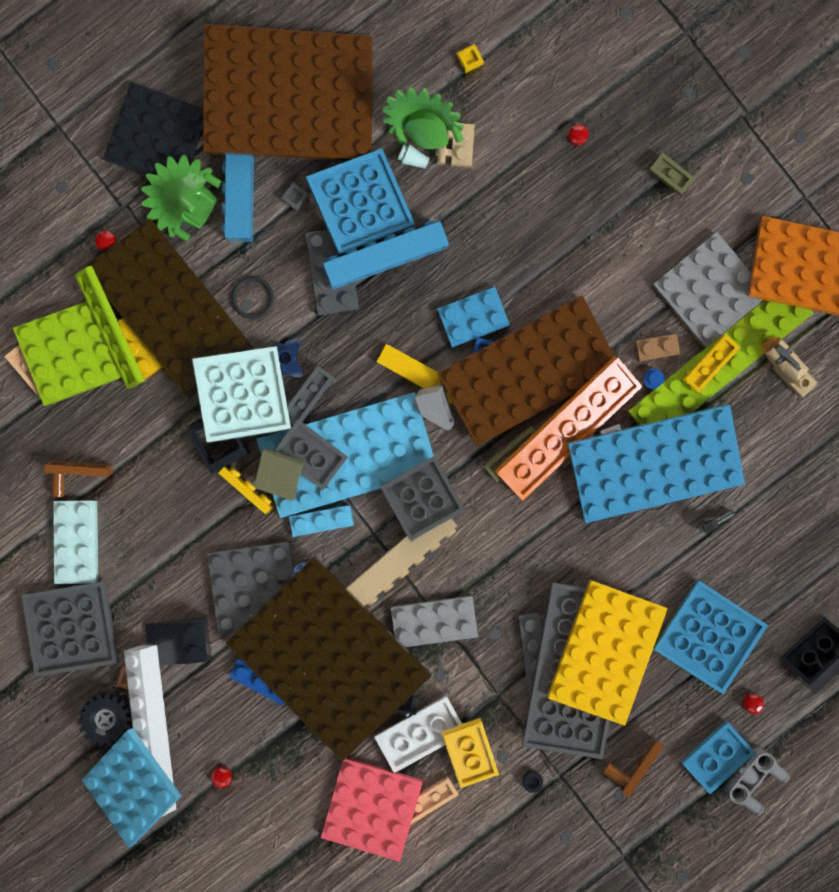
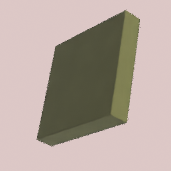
M265 448L262 451L254 488L293 501L296 496L304 462Z

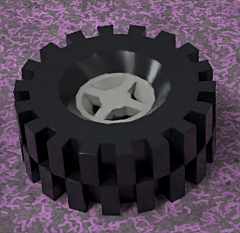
M106 690L103 693L101 691L84 703L83 709L79 712L81 718L78 719V724H82L80 732H86L84 736L86 740L91 738L92 744L95 745L99 742L101 747H104L106 744L112 746L127 730L132 729L130 700L128 702L125 700L127 697L125 694L120 696L118 695L119 691L116 690L111 693V690Z

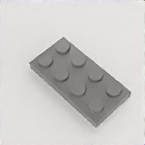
M472 595L391 606L394 634L404 647L478 637Z

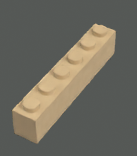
M451 519L412 542L406 535L350 583L347 589L364 606L366 604L371 606L378 600L377 595L381 591L386 593L394 586L392 582L399 577L401 580L410 572L408 570L410 566L420 564L425 559L423 556L429 550L431 552L435 551L441 545L439 541L444 537L450 538L456 532L457 524Z

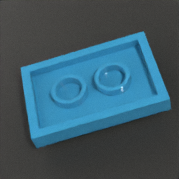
M496 287L437 309L452 348L510 326Z
M724 721L680 762L706 791L711 794L756 752L727 721Z

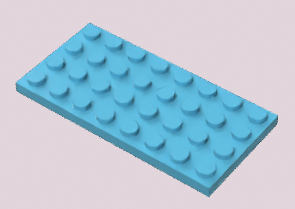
M415 392L306 424L347 455L348 458L324 490H321L301 474L293 501L273 494L279 517H286L380 489L382 485L433 457L420 411L415 407ZM289 430L258 438L257 442L261 455L265 448L274 451Z

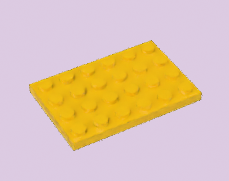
M589 580L547 698L625 726L668 608Z

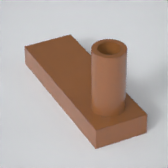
M50 461L44 464V473H52L51 496L63 497L65 474L108 477L113 473V465Z
M655 738L629 776L610 762L604 768L603 773L622 786L621 793L629 798L664 746Z

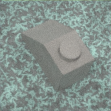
M443 385L420 389L414 398V403L421 416L446 430H450L455 420Z

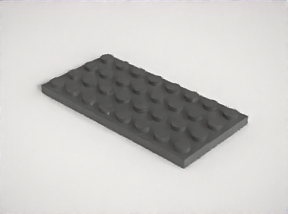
M551 582L521 745L523 747L603 759L610 720L547 698L586 590L585 587Z

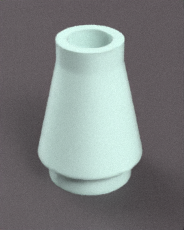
M403 144L397 160L402 161L401 164L425 169L430 157L425 156L410 144Z

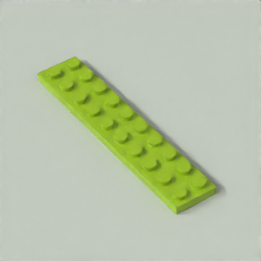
M763 300L723 333L727 334L741 348L698 394L684 383L682 379L721 336L695 355L658 388L651 391L627 412L638 425L692 413L761 357L766 349L772 348L771 344L774 341L783 339L814 312L804 308Z

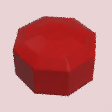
M576 124L570 128L567 137L571 144L580 146L587 141L589 132L586 126Z
M101 231L95 237L96 246L105 252L117 243V239L109 231Z
M756 693L746 694L742 699L743 708L751 715L759 714L764 709V700Z
M220 766L213 771L211 781L215 787L223 789L230 784L233 775L229 768Z

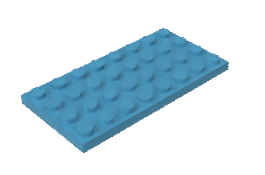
M729 404L567 443L585 523L745 485Z

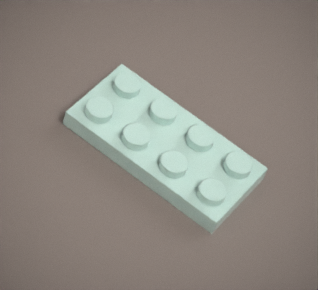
M97 500L53 501L54 584L98 582Z

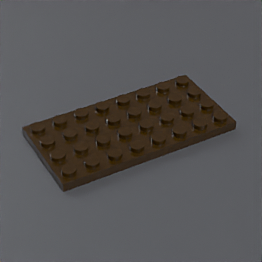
M151 219L144 222L85 266L93 267L106 297L188 399L198 392L193 359L254 349L253 345Z

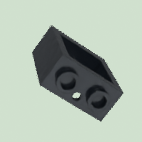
M201 419L194 421L190 424L191 428L186 430L211 474H215L222 470L223 467L229 466L250 454L241 437L234 438L239 449L214 462L198 435V432L204 429L203 421Z

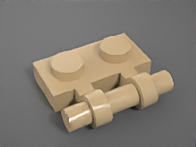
M461 123L464 126L461 131L463 141L459 143L455 141L452 131L448 130L449 139H453L452 149H447L446 146L437 148L435 153L437 164L444 165L446 157L451 158V166L472 167L475 124Z

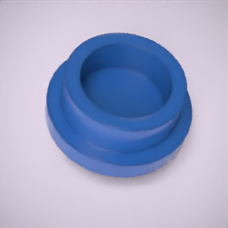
M649 369L643 376V382L647 388L656 389L664 382V375L658 369Z

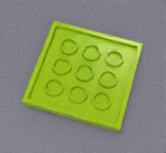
M87 302L13 328L44 406L122 378Z

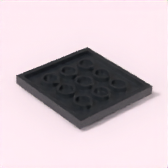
M130 82L103 160L144 176L146 174L158 175L155 168L156 163H160L167 168V158L169 156L173 157L178 164L181 156L185 155L191 165L204 131V108Z

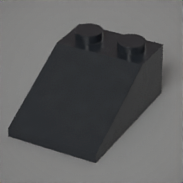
M207 616L145 624L147 644L157 645L159 665L208 662L211 659L212 652Z

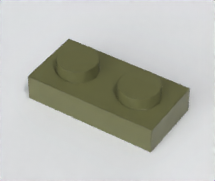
M664 153L659 156L648 170L680 196L695 179Z

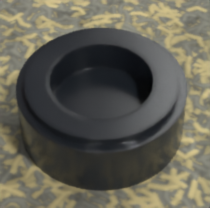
M530 770L523 775L522 784L526 791L536 793L541 790L543 779L539 772Z

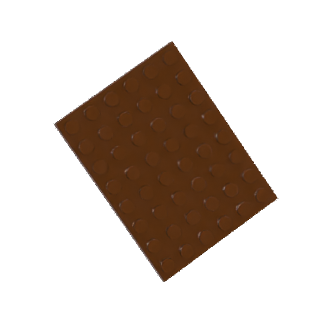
M204 24V153L350 161L372 152V36Z

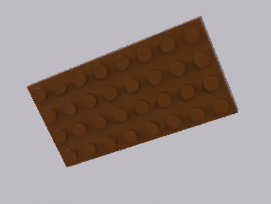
M582 295L438 372L437 375L475 446H478L578 392L614 357V354Z

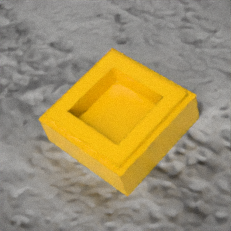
M475 44L456 53L465 74L484 64Z

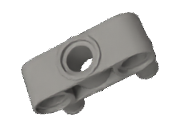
M761 747L753 749L756 753L736 770L724 785L725 793L734 803L745 806L756 816L761 815L764 811V806L753 798L751 794L760 786L766 775L770 773L782 784H785L790 779V774L777 764L776 759ZM765 756V760L758 763L759 758ZM735 788H740L737 794L732 795Z

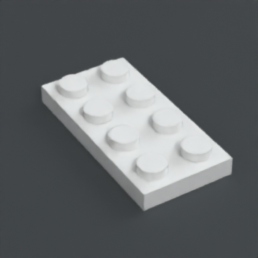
M446 695L418 710L416 715L411 714V716L375 734L374 737L395 773L443 747L445 742L441 731L461 725L462 722Z

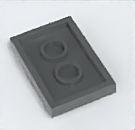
M299 419L274 450L280 454L303 461L301 474L321 490L326 488L348 458L347 455Z

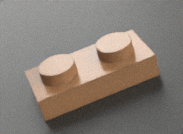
M677 334L635 341L638 362L680 354Z

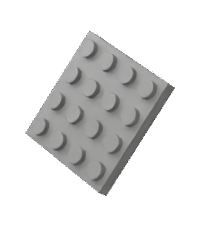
M718 232L709 237L652 285L703 348L709 346L763 301L747 297L751 272Z

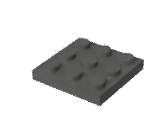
M435 456L381 486L385 497L411 542L466 511Z

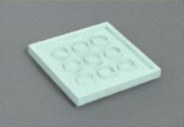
M277 346L193 359L207 443L291 429Z

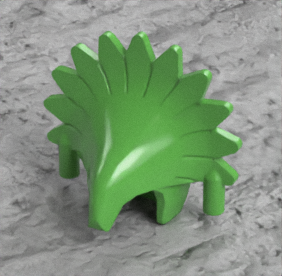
M408 87L407 95L400 90H396V98L387 97L386 102L390 106H384L382 111L389 116L384 117L383 122L393 125L389 133L395 134L400 145L407 142L404 131L407 132L412 142L422 149H437L447 146L449 141L448 129L452 131L457 143L463 141L461 131L464 126L457 122L461 115L460 113L450 112L453 104L451 102L441 103L440 94L430 97L427 90L423 88L418 95L412 87Z
M182 155L177 164L173 157L169 156L167 158V168L160 163H156L155 168L158 175L146 174L147 179L152 185L144 186L141 189L150 196L142 202V206L153 208L147 215V219H159L157 227L160 231L168 227L170 237L177 235L187 242L191 235L180 228L181 223L201 229L217 202L215 196L203 185L207 181L216 188H219L222 181L211 175V168L201 171V161L199 159H196L190 165L187 156Z

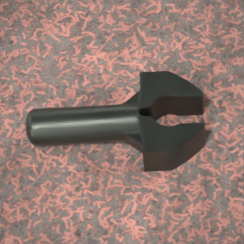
M728 510L716 518L703 521L698 525L700 532L707 533L717 529L719 524L733 518L734 512Z

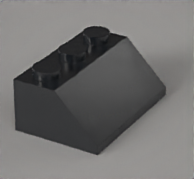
M826 617L821 619L780 657V660L814 695L839 673V628Z

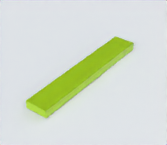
M85 267L75 274V277L127 389L133 388L145 380L93 267Z

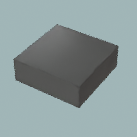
M292 182L281 196V200L298 212L310 195Z

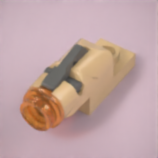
M772 334L760 344L763 348L762 351L774 365L772 369L799 397H804L818 383L807 372L809 368L778 336L775 337Z

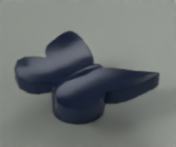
M299 338L291 339L285 345L275 343L272 346H277L282 376L287 373L291 377H304L303 370L296 361V354L301 345V339Z

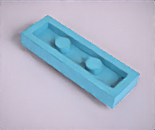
M350 505L289 516L293 537L354 526Z

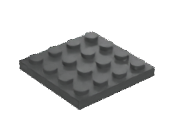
M290 541L207 553L218 634L236 633L293 577L294 567Z
M106 581L21 595L35 677L119 662Z

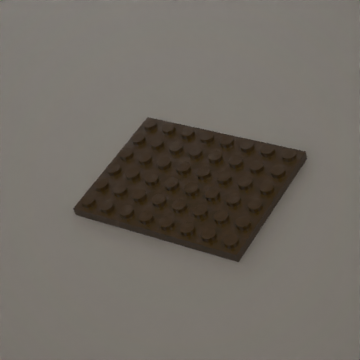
M316 556L300 569L226 642L231 650L342 762L432 676Z

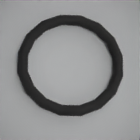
M248 277L239 281L234 287L231 296L232 305L236 312L248 319H257L266 315L272 308L274 301L273 290L270 285L257 277ZM249 281L260 282L269 292L270 300L267 308L256 315L244 313L236 303L237 290L241 285Z

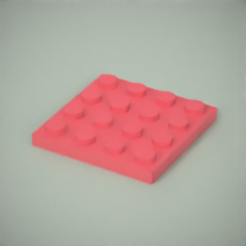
M347 757L341 765L321 838L400 862L423 780L398 772L394 773L392 770Z

